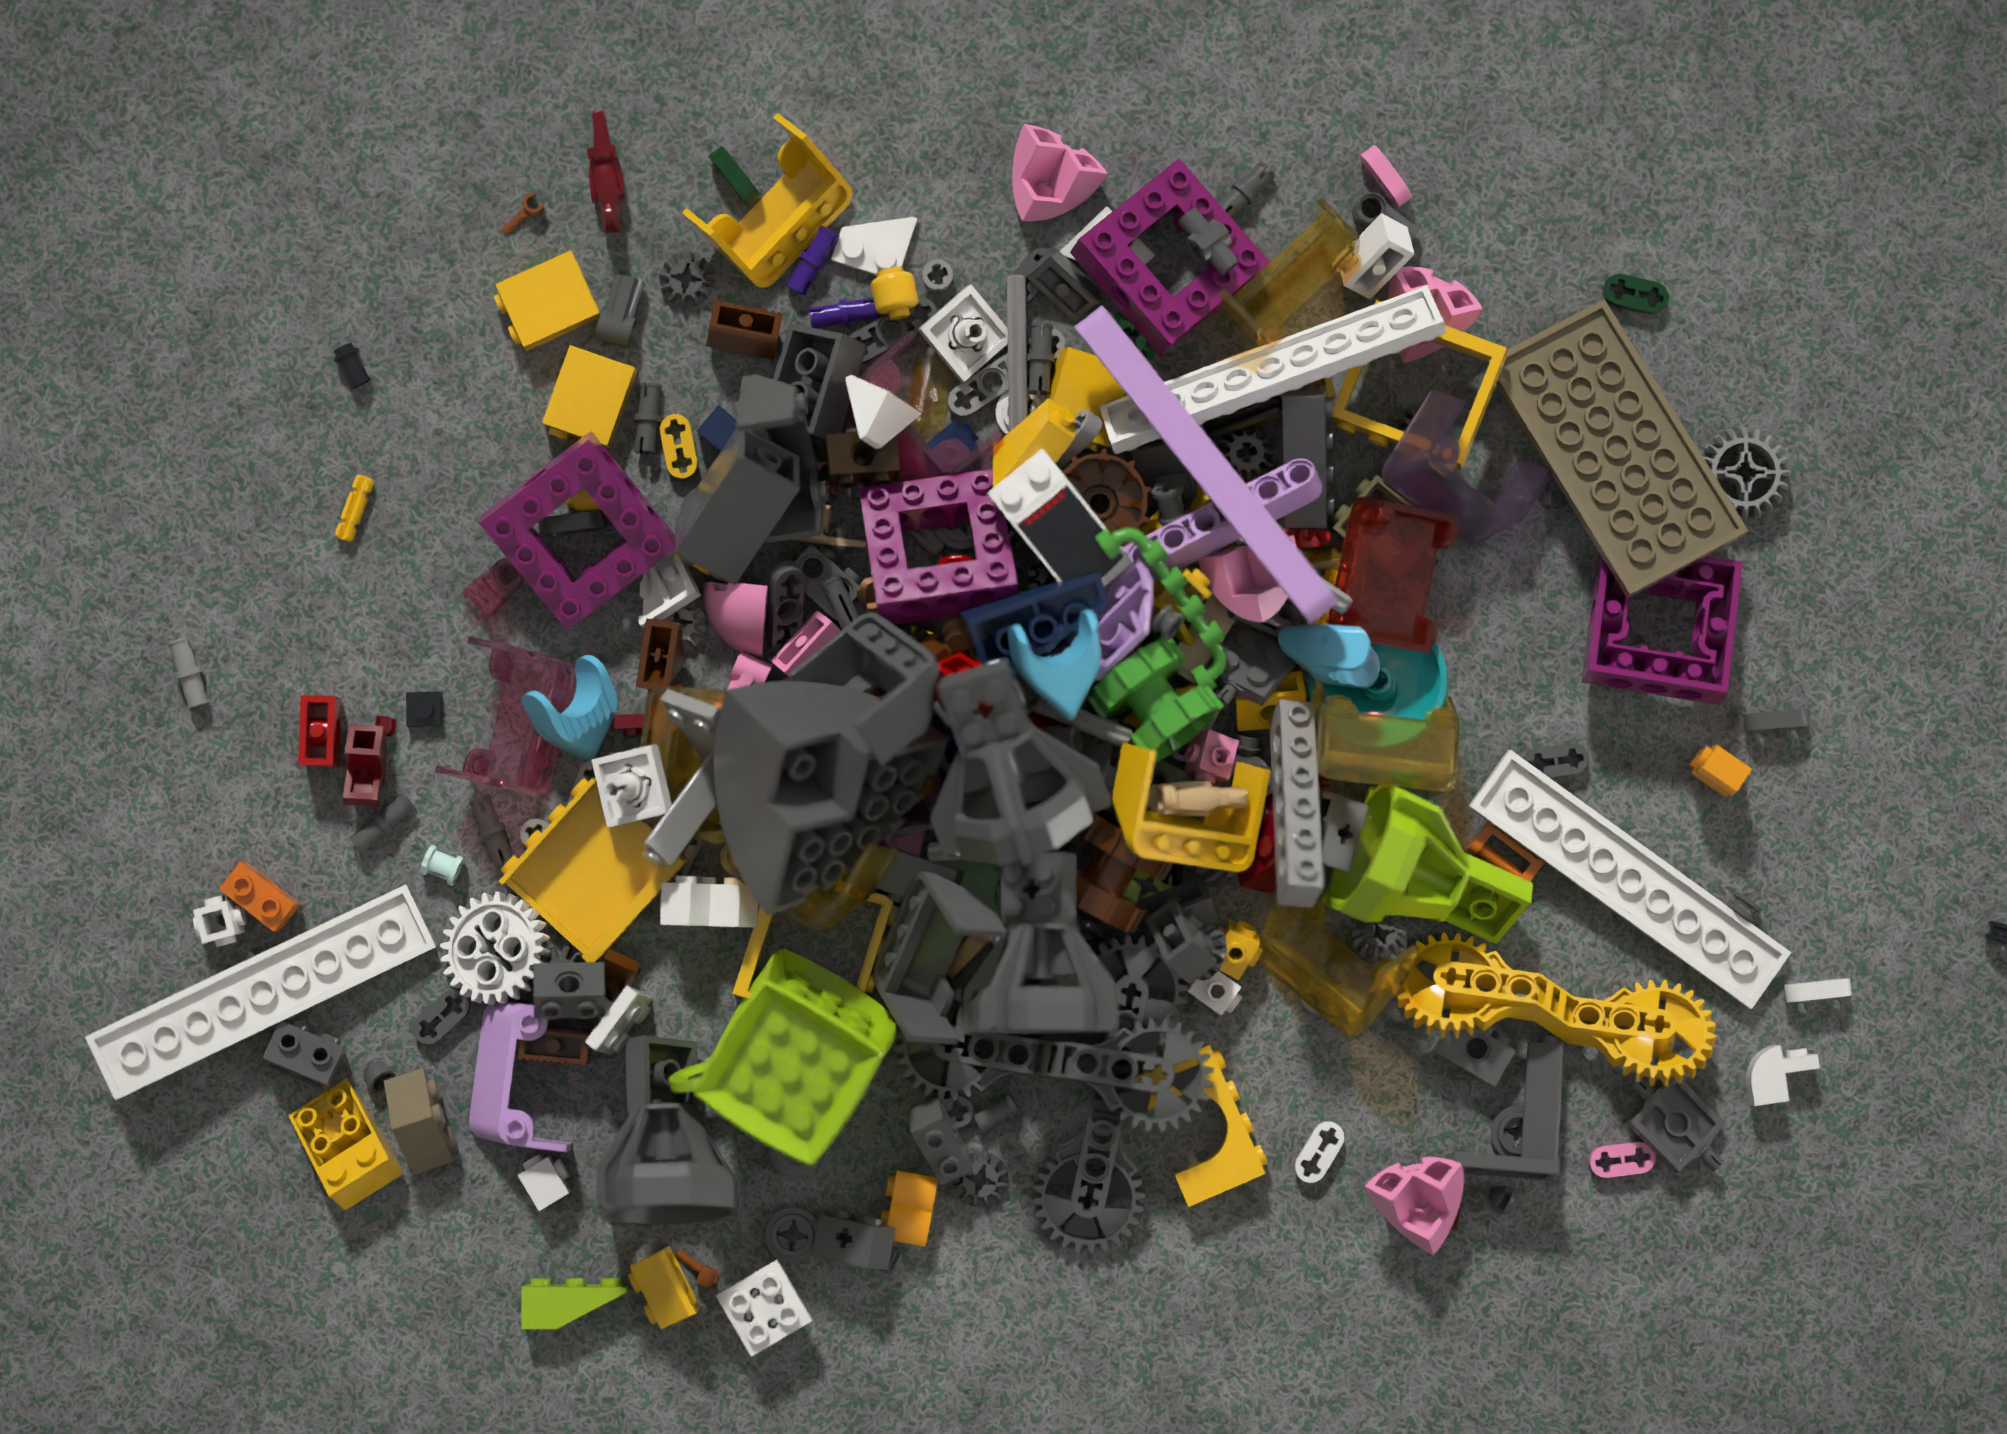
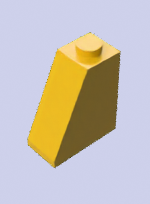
M1048 398L993 446V488L1042 448L1056 464L1075 439V416L1067 407L1060 406Z

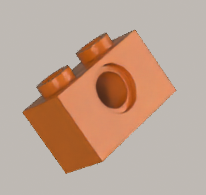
M240 861L219 888V890L273 932H280L301 906V903L248 862Z

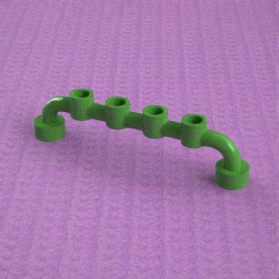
M1122 528L1112 534L1108 529H1105L1096 535L1095 538L1111 560L1123 552L1119 545L1125 542H1132L1137 546L1213 655V662L1207 669L1203 664H1200L1190 671L1203 688L1209 686L1213 690L1218 687L1214 680L1223 673L1227 665V653L1221 643V640L1226 636L1215 620L1207 623L1202 613L1207 611L1197 594L1194 593L1189 597L1183 589V586L1188 584L1178 567L1175 566L1171 570L1164 561L1169 555L1160 541L1156 539L1151 542L1145 534L1133 528Z

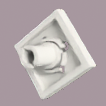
M971 284L967 285L917 329L961 383L965 382L1008 344V328ZM953 315L956 316L955 318H953L952 323H951V322H950V318H951ZM949 341L951 342V346L956 347V349L952 350L949 348ZM976 345L975 348L980 350L976 352L973 350L972 346Z
M658 744L591 760L607 828L663 815L671 807L672 803ZM647 777H649L652 781L651 786H649L650 782L647 779Z
M630 986L624 988L614 1003L605 997V1016L597 1017L601 1021L585 1043L594 1050L608 1055H612L614 1051L620 1052L626 1045L625 1040L630 1038L627 1033L635 1023L639 1025L649 1014L651 1008L648 1005L652 999L642 991Z
M778 1259L716 1295L751 1357L813 1320ZM753 1288H757L760 1290V1294L757 1295L755 1298L754 1296L758 1293V1290L755 1289L753 1293L750 1294V1291ZM778 1294L783 1295V1297H784V1302H782V1299H783L782 1296H778V1301H777V1299L775 1298V1296L778 1295ZM750 1312H751L752 1315L754 1316L753 1321H751V1322L745 1321V1319H744V1314L746 1313V1314H747V1316H746L747 1319L750 1320V1319H751V1314H750ZM774 1319L771 1322V1325L774 1326L778 1321V1326L776 1328H770L768 1325V1321Z

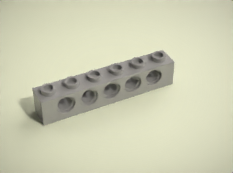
M1279 700L1269 721L1278 905L1313 908L1324 888L1314 703Z

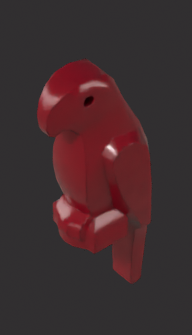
M604 110L592 111L594 147L587 148L588 159L590 160L589 183L591 200L600 209L602 231L605 234L620 232L623 229L621 205L622 201L626 199L624 176L616 146L612 145Z

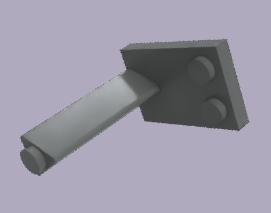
M1541 1036L1540 1043L1528 1042L1521 1157L1481 1154V1148L1460 1146V1150L1454 1151L1447 1159L1462 1164L1464 1173L1547 1181L1559 1175L1558 1143L1564 1043H1561L1560 1038Z

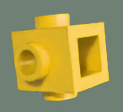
M1229 919L1224 928L1218 927L1223 931L1227 943L1225 959L1219 970L1240 980L1247 966L1253 967L1256 964L1262 949L1259 948L1260 938L1253 926L1244 921L1236 923Z

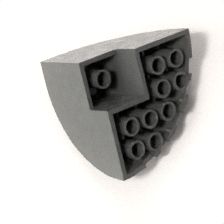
M806 681L766 682L727 689L718 720L714 747V782L717 807L725 839L735 865L749 891L766 913L770 915L806 902L805 895L819 888H822L824 892L833 887V883L846 870L852 874L872 857L869 851L882 838L888 842L905 822L901 816L922 799L923 794L920 792V789L928 775L935 776L949 738L935 726L929 724L921 736L915 738L881 766L853 723L882 701V698L842 686Z

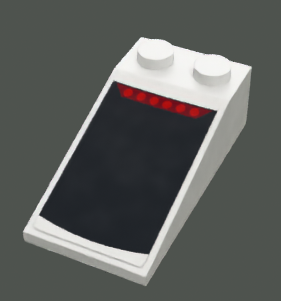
M1043 448L988 492V495L1058 582L1099 572L1103 585L1106 587L1133 563L1121 546L1122 553L1112 560L1108 557L1095 538L1096 535L1107 528Z

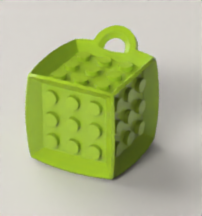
M781 948L772 954L768 963L748 990V992H751L750 998L742 999L719 1040L713 1055L707 1057L702 1063L686 1067L672 1074L669 1077V1083L673 1092L694 1091L695 1096L740 1130L767 1146L811 1166L818 1162L858 1105L884 1054L888 1051L896 1037L897 1022L887 1009L848 981L805 957Z

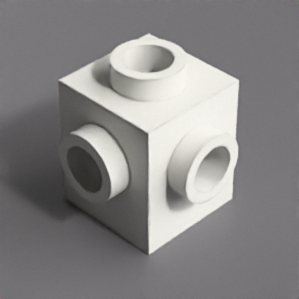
M224 895L204 900L205 907L193 910L195 916L193 918L194 928L197 936L201 937L202 944L215 941L216 947L234 943L237 942L235 935L245 932L244 925L247 924V917L244 908L233 900L226 901ZM222 913L226 927L220 925L218 921Z

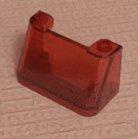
M1358 497L1350 511L1335 587L1349 595L1353 601L1344 614H1340L1333 608H1330L1328 625L1361 627L1371 643L1430 654L1431 646L1436 640L1437 630L1432 620L1424 617L1438 548L1447 549L1455 542L1458 536L1457 522L1459 516L1388 501Z

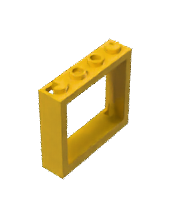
M1446 325L1447 333L1430 340L1431 342L1489 362L1455 451L1347 411L1346 408L1364 365L1348 369L1334 404L1333 418L1331 420L1336 423L1335 428L1343 430L1347 434L1355 435V432L1358 431L1368 435L1367 440L1376 445L1387 447L1388 443L1401 447L1400 452L1408 457L1420 459L1422 455L1433 459V465L1438 468H1445L1450 471L1453 468L1462 470L1508 356L1507 348Z
M834 882L833 887L830 888L832 890L882 905L856 985L864 993H873L875 984L872 970L886 940L883 939L886 926H892L899 907L894 906V901L888 899L886 895L877 892L872 894L857 889L855 885L845 882ZM761 906L758 912L757 927H753L732 993L747 999L751 996V992H748L752 985L774 913L768 915Z

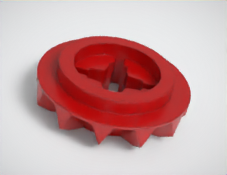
M1282 529L1287 536L1294 535L1296 547H1323V542H1330V533L1323 529Z

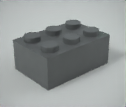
M790 323L773 379L796 386L799 393H805L808 404V414H805L810 439L825 442L826 434L841 433L850 403L845 377L849 375L858 377L867 345L841 333Z

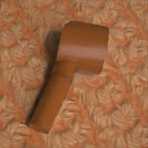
M529 193L525 196L523 209L502 228L507 235L529 216L537 217L543 212L544 203L537 209H530L527 206L528 202L536 197V193Z
M679 1249L675 1257L699 1272L695 1283L709 1289L714 1288L719 1277L718 1271L697 1262Z

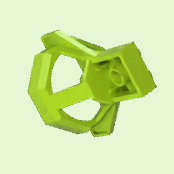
M1380 783L1377 787L1370 786L1366 792L1364 804L1368 805V809L1349 872L1332 868L1330 883L1321 896V902L1326 907L1363 922H1380L1384 916L1395 915L1429 918L1437 922L1446 921L1497 944L1531 904L1533 883L1464 853L1440 807L1401 788Z

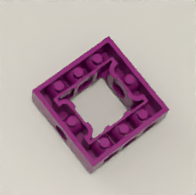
M1180 158L1081 236L1070 251L1071 255L1160 356L1165 354L1249 285L1270 263ZM1174 208H1176L1173 216L1174 226L1180 233L1184 232L1189 237L1178 221L1188 211L1196 208L1208 223L1215 219L1217 222H1222L1227 228L1232 240L1228 248L1237 257L1239 263L1224 276H1221L1216 268L1211 265L1172 297L1130 248L1141 234L1149 228L1152 230L1156 228L1163 217Z
M592 431L485 511L479 522L480 526L567 631L675 550V533ZM584 488L624 538L614 543L612 550L595 563L589 562L582 569L580 578L576 580L565 567L566 561L563 558L559 559L544 541L543 533L541 531L537 533L533 526Z
M993 469L859 488L877 613L891 624L958 616L959 612L1018 593L1006 517L988 495V492L993 489ZM970 522L971 539L974 542L976 560L907 570L901 532L914 530V533L921 532V529L948 525V528H953L955 524Z
M1598 551L1581 683L1720 705L1728 693L1743 562L1706 556L1639 592L1696 602L1690 656H1685L1682 651H1675L1673 654L1649 650L1648 646L1641 645L1640 648L1622 645L1629 631L1630 623H1627L1626 620L1628 605L1633 596L1627 599Z

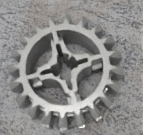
M1747 427L1739 429L1738 438L1733 429L1726 431V440L1720 435L1715 436L1713 440L1716 447L1710 444L1704 447V451L1711 457L1703 456L1717 481L1718 479L1729 481L1735 487L1738 500L1729 495L1727 497L1734 508L1739 510L1738 514L1742 521L1747 520L1748 510H1750L1754 519L1761 517L1760 507L1766 513L1773 511L1770 500L1777 504L1783 500L1776 490L1787 491L1789 489V485L1780 481V478L1784 479L1791 476V471L1781 470L1780 466L1789 462L1788 457L1778 459L1776 456L1777 453L1782 451L1783 447L1777 445L1771 449L1768 446L1773 440L1771 435L1760 441L1761 430L1755 429L1751 437L1748 438ZM1738 446L1735 464L1731 467L1717 468L1722 454L1727 449ZM1749 448L1756 450L1765 458L1769 469L1758 466L1753 462ZM1742 463L1746 472L1755 474L1746 479V484L1743 482L1742 476L1731 474L1741 469ZM1770 479L1765 493L1759 499L1749 501V493L1752 492L1753 482Z

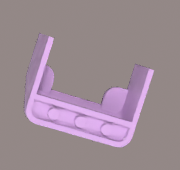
M496 1001L494 1006L488 1005L485 1008L482 1017L469 1126L473 1134L481 1139L514 1146L567 1152L572 1149V1142L533 1138L534 1122L530 1115L521 1110L508 1109L517 1039L536 1040L546 1032L549 1019L534 1018V1004L508 1001L504 1005Z

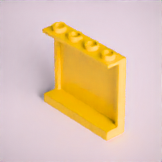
M593 777L589 781L583 778L570 792L574 796L566 807L560 804L547 818L551 824L542 833L537 829L527 839L524 846L528 849L519 859L514 855L500 870L504 873V876L498 881L502 885L506 883L523 900L529 902L533 909L539 911V914L583 954L581 957L586 962H598L661 892V883H669L688 862L681 854L672 867L662 864L657 868L649 864L642 855L645 852L644 842L654 829L643 819L607 828L596 778Z

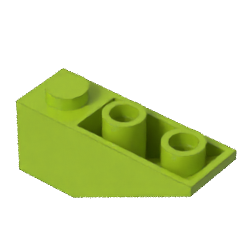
M531 1278L530 1284H525L521 1287V1329H558L627 1293L630 1290V1285H621V1278H601L600 1285H587L586 1278H566L565 1284H552V1278Z

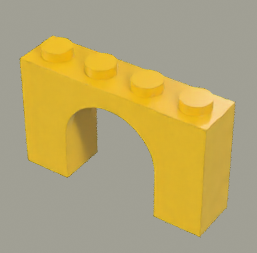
M1209 1044L1203 1046L1198 1052L1200 1055L1210 1054L1211 1058L1203 1063L1204 1067L1214 1068V1073L1206 1075L1204 1079L1214 1084L1212 1088H1203L1202 1092L1207 1094L1221 1108L1226 1121V1134L1222 1145L1212 1156L1174 1173L1188 1207L1266 1174L1263 1166L1268 1164L1261 1145L1254 1147L1249 1134L1254 1132L1247 1113L1245 1112L1240 1115L1235 1101L1240 1100V1096L1233 1081L1226 1082L1221 1072V1069L1226 1068L1219 1048L1212 1050ZM1195 1057L1172 1065L1174 1074L1196 1066L1199 1063ZM1155 1067L1152 1073L1142 1072L1138 1074L1135 1082L1142 1083L1141 1076H1147L1152 1078V1084L1159 1085L1160 1080L1167 1079V1075L1162 1074L1160 1067ZM1174 1086L1169 1089L1178 1097L1184 1095ZM1150 1094L1148 1109L1155 1107L1157 1095Z

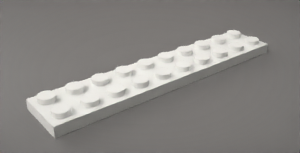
M1428 285L1164 383L1196 423L1201 425L1205 421L1221 415L1232 414L1248 405L1265 402L1278 394L1300 389L1304 385L1316 380L1330 378L1346 369L1365 365L1371 360L1384 355L1398 353L1414 344L1433 340L1437 336L1447 333V330ZM1128 396L1099 406L1115 454L1131 451L1142 444L1162 439Z
M1507 750L1468 806L1748 1009L1754 1007L1792 953L1512 750Z
M405 884L85 1036L114 1099L118 1100L436 948Z

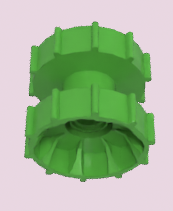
M1160 638L1146 647L1140 648L1120 665L1114 667L1099 684L1093 687L1094 690L1091 696L1087 698L1088 702L1102 718H1115L1132 709L1143 725L1130 736L1128 743L1156 751L1154 764L1171 756L1190 740L1197 737L1203 729L1217 718L1216 716L1220 709L1224 707L1209 686L1203 688L1199 685L1181 697L1174 691L1168 680L1180 671V667L1187 657L1172 638L1167 641Z

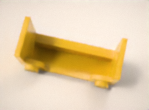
M779 113L773 118L790 137L781 147L777 156V163L785 174L739 222L728 214H720L706 224L689 209L686 208L682 212L715 249L759 288H766L774 284L799 258L802 251H805L810 246L820 229V225L827 228L850 204L853 195L849 183L811 139Z
M1123 743L1112 802L1126 845L1131 853L1143 858L1234 872L1244 871L1251 865L1254 859L1271 770L1236 762L1232 787H1240L1248 792V806L1245 808H1218L1212 810L1210 816H1201V819L1159 814L1157 812L1145 811L1156 751Z

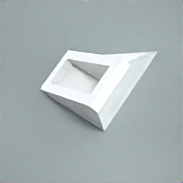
M853 375L845 377L859 437L875 449L883 447L921 415L920 412L889 391Z

